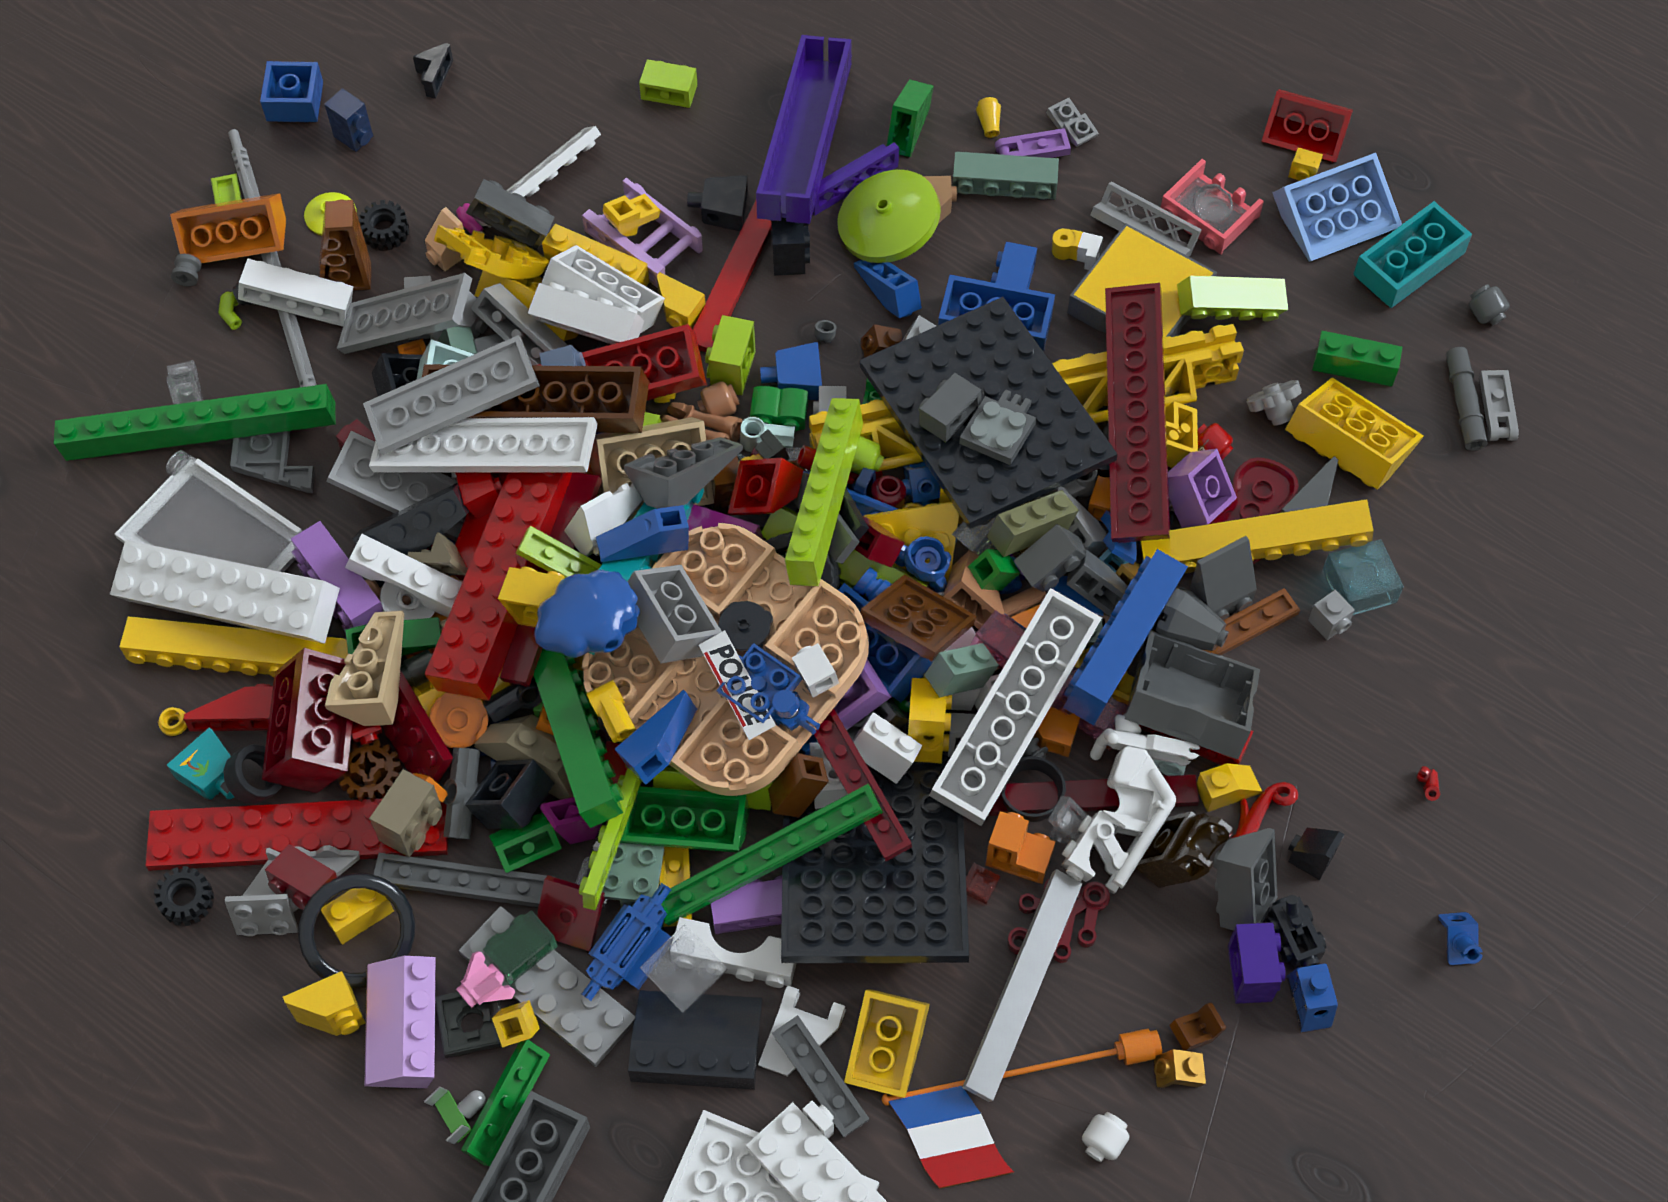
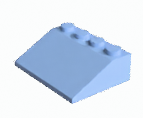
M1376 153L1287 185L1272 193L1281 218L1309 262L1395 230L1402 225Z

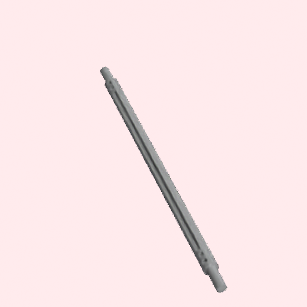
M236 129L230 130L228 135L233 148L231 154L244 198L260 197L248 153L242 145L239 132ZM277 251L261 254L263 262L281 267ZM278 310L300 387L317 385L296 314Z

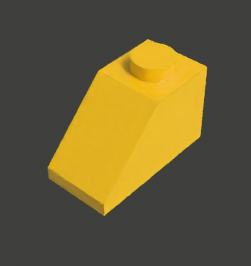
M659 272L657 274L659 295L665 298L662 307L666 321L674 328L686 324L693 328L704 308L705 294Z
M1227 763L1200 772L1197 780L1198 793L1207 812L1262 793L1251 767L1247 765Z

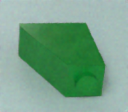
M909 79L893 104L887 146L895 142L899 147V155L907 157L912 155L930 109L933 85Z

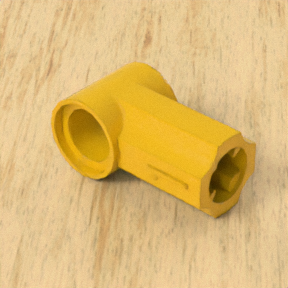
M614 680L586 693L597 716L601 717L614 743L623 742L636 731L623 705L625 701Z

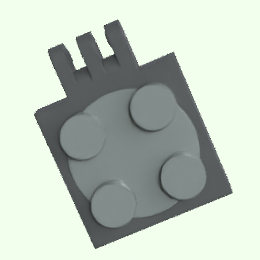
M1005 390L998 401L985 396L961 434L959 444L1011 465L1036 423V417L1026 414L1032 400L1025 398L1020 406L1019 403L1022 396L1015 394L1012 400L1008 401L1011 396V391Z

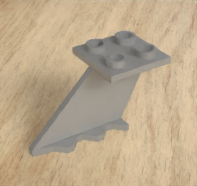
M330 845L323 846L317 851H308L302 847H295L334 870L337 877L360 859L359 851L339 850ZM266 848L268 861L243 896L225 897V904L237 935L255 936L256 934L284 935L286 933H298V925L293 913L298 907L287 894H275L268 886L269 881L265 869L280 854L276 850Z

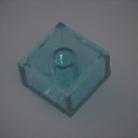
M1381 539L1368 542L1360 547H1350L1329 553L1323 567V572L1332 591L1336 589L1355 609L1353 615L1397 603L1404 588Z

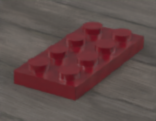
M400 670L398 703L394 722L392 725L381 726L408 772L430 776L439 784L453 757Z

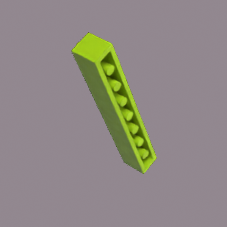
M831 399L785 557L790 585L819 586L863 427L859 399Z

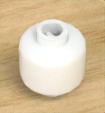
M1106 1112L1105 1115H1096L1082 1135V1141L1088 1147L1085 1152L1099 1162H1102L1104 1158L1108 1160L1117 1159L1129 1140V1134L1126 1130L1127 1124L1109 1112Z

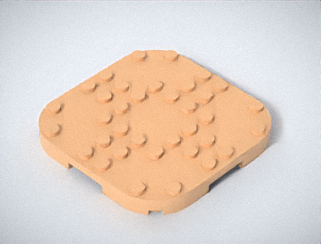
M718 523L717 527L703 529L700 526L690 530L688 550L664 553L652 568L682 565L717 624L721 614L733 602L750 601L772 614L773 623L769 636L763 643V650L796 673L798 671L792 657L800 649L819 643L836 672L839 684L814 698L811 696L803 680L794 691L798 693L800 699L809 705L810 708L807 716L821 724L857 680L867 661L869 639L862 615L856 605L847 596L822 579L819 586L790 585L785 558L776 553L773 546L745 528L733 524ZM638 624L634 631L625 635L621 646L614 651L607 653L596 652L594 655L586 653L584 655L582 668L584 669V687L586 692L614 680L625 701L623 705L636 730L682 690L686 691L696 706L697 711L669 765L709 792L725 796H738L749 794L765 787L779 776L812 735L800 725L791 731L780 723L779 726L776 725L749 740L728 700L716 691L720 685L705 656L660 663ZM736 651L737 654L740 655L741 657H743V656L745 655V653H746V652Z

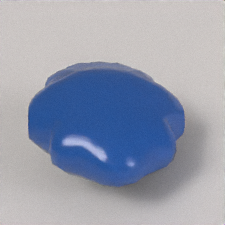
M596 570L589 574L568 576L559 582L553 596L540 603L537 612L538 622L534 631L535 641L546 651L562 653L573 658L580 657L589 652H612L621 646L625 635L636 629L637 618L640 615V609L636 605L637 595L619 572Z

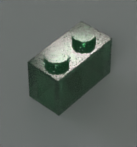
M531 910L526 915L521 914L511 922L510 928L505 932L492 936L487 941L483 951L488 962L494 964L500 973L504 975V980L510 986L557 947L554 935Z

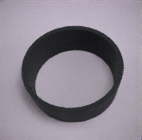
M1036 756L1023 757L1019 760L1008 781L1021 771H1040L1054 781L1058 790L1057 804L1052 809L1039 814L1022 812L1013 807L1005 796L1007 783L1001 791L1002 799L1009 812L1018 813L1029 822L1042 821L1053 815L1063 801L1066 792L1065 779L1059 768L1049 760Z

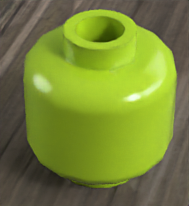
M860 436L851 472L860 475L863 468L873 469L878 472L884 456L880 455V444Z

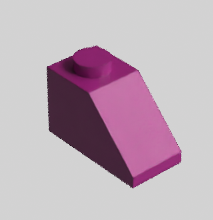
M574 797L544 803L540 807L554 830L569 844L595 839L602 825L601 823L590 828L580 815Z

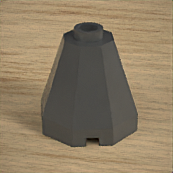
M1183 587L1176 588L1163 610V613H1165L1163 621L1159 620L1155 631L1167 637L1188 643L1198 649L1214 651L1217 646L1222 648L1229 634L1225 630L1226 623L1192 591Z

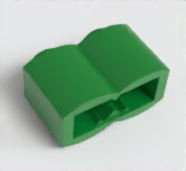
M754 387L750 417L759 418L765 424L795 427L794 432L804 430L809 403L808 391L798 388Z

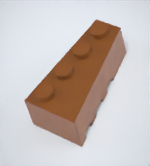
M343 199L325 201L318 277L343 282L353 286V290L371 289V260L353 200Z

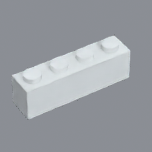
M251 259L246 261L238 287L239 300L339 326H344L353 295V286L343 282H336L320 278L316 275H309Z
M550 282L549 286L541 283L538 284L528 314L535 320L609 344H616L639 337L645 320L637 314L638 310L627 305H622V308L613 306V302L598 297L597 301L589 299L588 294L579 290H574L573 293L564 291L565 287Z

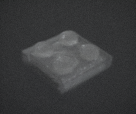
M686 924L640 967L682 1013L728 970Z

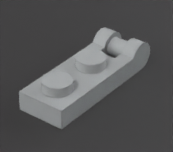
M1481 371L1479 381L1487 423L1488 441H1498L1499 438L1517 441L1519 429L1509 371ZM1498 422H1506V427H1499Z

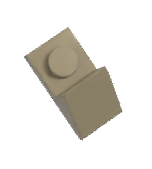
M441 533L436 534L431 551L424 549L421 552H408L407 555L446 575H466L468 570L454 543Z

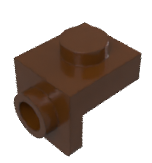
M874 324L861 338L864 358L902 342L901 329Z
M1211 1002L1205 1004L1199 1011L1177 1018L1169 1024L1184 1051L1209 1044L1226 1030L1221 1016Z

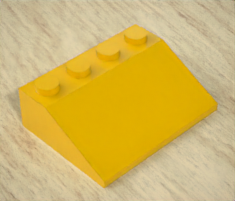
M1333 377L1299 403L1285 429L1298 441L1305 442L1313 447L1321 456L1328 457L1329 459L1336 457L1338 459L1337 464L1341 469L1351 472L1359 477L1364 484L1377 490L1389 480L1424 436Z

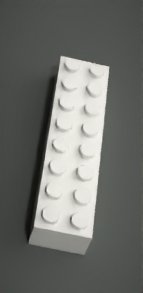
M125 540L110 595L128 602L325 644L340 588L323 580Z
M1050 588L932 788L930 797L982 826L1102 617Z

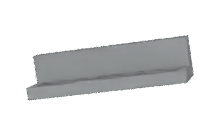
M1113 182L1108 183L1102 201L1093 207L1090 215L1118 231L1127 223L1188 257L1191 256L1202 230ZM1113 192L1121 195L1124 203L1123 206L1117 207L1109 203ZM1138 204L1143 207L1146 217L1142 219L1136 217L1131 206ZM1162 217L1166 219L1169 229L1164 231L1158 229L1154 218ZM1185 229L1192 233L1188 244L1179 239L1177 230Z

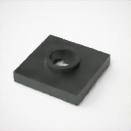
M458 992L435 996L445 1058L502 1046L492 1017L501 1009L500 1000L483 1002L481 1005L477 1003L471 1008ZM470 1013L480 1015L483 1019L482 1028L465 1033L461 1028L462 1019Z

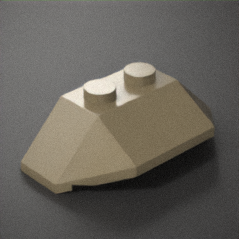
M531 714L490 724L486 732L475 743V748L496 761L534 759L555 783L548 793L560 800L574 797L554 735L536 729L538 717Z

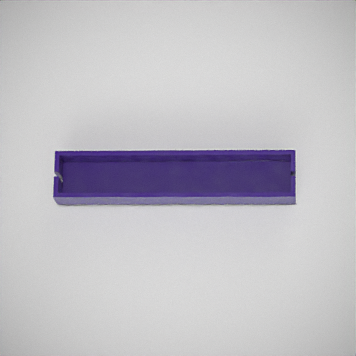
M801 35L756 192L757 219L781 221L782 218H786L787 222L810 224L851 68V39L829 37L828 61H824V37Z

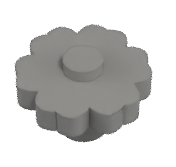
M1298 380L1279 384L1273 383L1265 386L1261 392L1251 395L1247 398L1246 402L1250 412L1264 409L1268 420H1271L1274 426L1291 420L1292 412L1294 411L1291 399L1300 395L1302 390Z

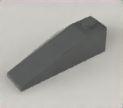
M719 437L692 444L691 450L678 451L675 448L667 450V456L655 458L653 454L642 456L625 464L624 471L646 505L657 509L685 505L743 450V445Z

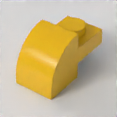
M646 194L631 200L624 195L603 205V214L623 236H633L637 234L639 226L659 218L660 209Z

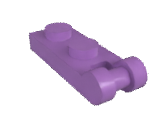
M1065 128L1001 138L994 144L996 152L1000 155L1053 158L1070 155L1071 152Z

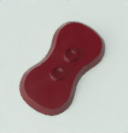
M1252 458L1245 461L1238 467L1233 478L1232 487L1237 498L1209 524L1281 513L1282 509L1298 493L1299 486L1296 475L1288 467L1271 459ZM1254 559L1253 564L1257 563L1261 559Z

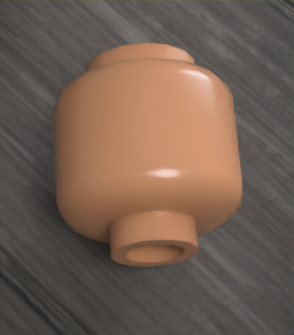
M723 381L702 389L700 392L702 400L697 401L702 413L722 417L734 414L737 409L736 405L740 404L731 384L727 386Z

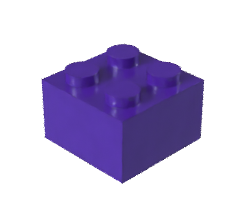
M1273 923L1236 924L1228 943L1235 1004L1272 1002L1277 991H1280L1282 981H1285V966L1278 959V952L1281 951V938L1279 933H1275Z

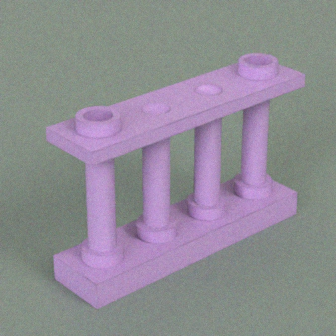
M625 178L623 180L624 195L631 200L646 194L660 209L659 218L655 220L661 226L640 244H634L628 239L629 236H623L617 229L609 225L610 222L604 214L597 215L589 209L582 215L584 231L599 243L648 264L649 281L658 288L657 274L659 272L665 274V266L688 246L697 253L703 251L702 235L694 226L690 227L648 195L638 183L634 184L628 178ZM669 232L680 239L658 259H653L646 253Z

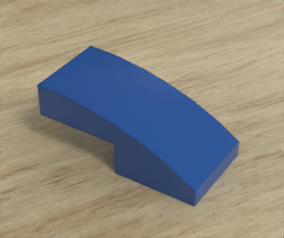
M1106 510L1101 520L1109 532L1104 537L1103 542L1111 553L1133 565L1137 556L1136 541L1112 542L1111 512Z

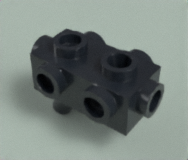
M1289 895L1275 901L1269 911V918L1266 919V923H1273L1275 933L1280 934L1282 943L1280 954L1285 963L1291 962L1293 969L1301 966L1319 965V960L1322 959L1326 951V942L1321 932H1316L1312 923L1313 915L1309 906L1304 905L1300 896L1297 897L1295 895ZM1298 947H1303L1306 952L1300 953Z

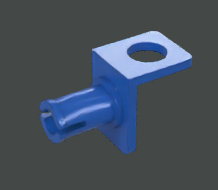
M1467 912L1439 914L1438 920L1447 929V962L1450 965L1478 963L1483 956L1480 954L1482 949L1478 943V923Z

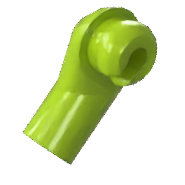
M227 291L220 297L218 313L232 330H235L242 324V320L233 311L234 306H237L239 303L233 292Z

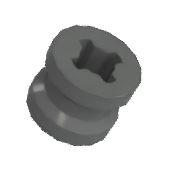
M177 255L174 261L176 268L172 270L171 279L182 286L196 285L198 281L197 272L201 269V261L193 255Z

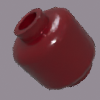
M887 475L881 476L874 480L869 497L902 509L905 505L906 487L899 478Z

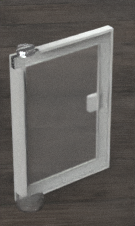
M180 450L172 455L166 465V472L171 476L115 533L116 538L125 543V540L284 572L295 561L291 553L295 549L291 538L301 533L302 530L200 459H195L185 451Z

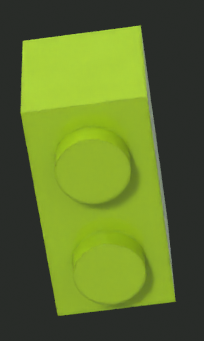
M647 59L639 82L641 99L690 108L697 88L696 68Z

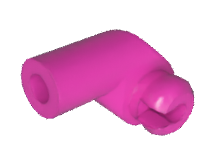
M465 203L456 210L458 219L471 235L473 230L482 232L484 228L472 216L466 214L470 204Z

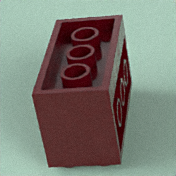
M303 648L275 671L262 780L318 793L347 772L353 721L329 711L325 707L330 682L335 674L340 675L346 665L344 658Z

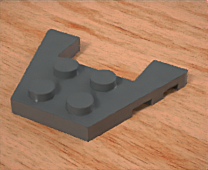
M291 431L233 438L230 462L232 471L306 493H313L314 467L287 466Z

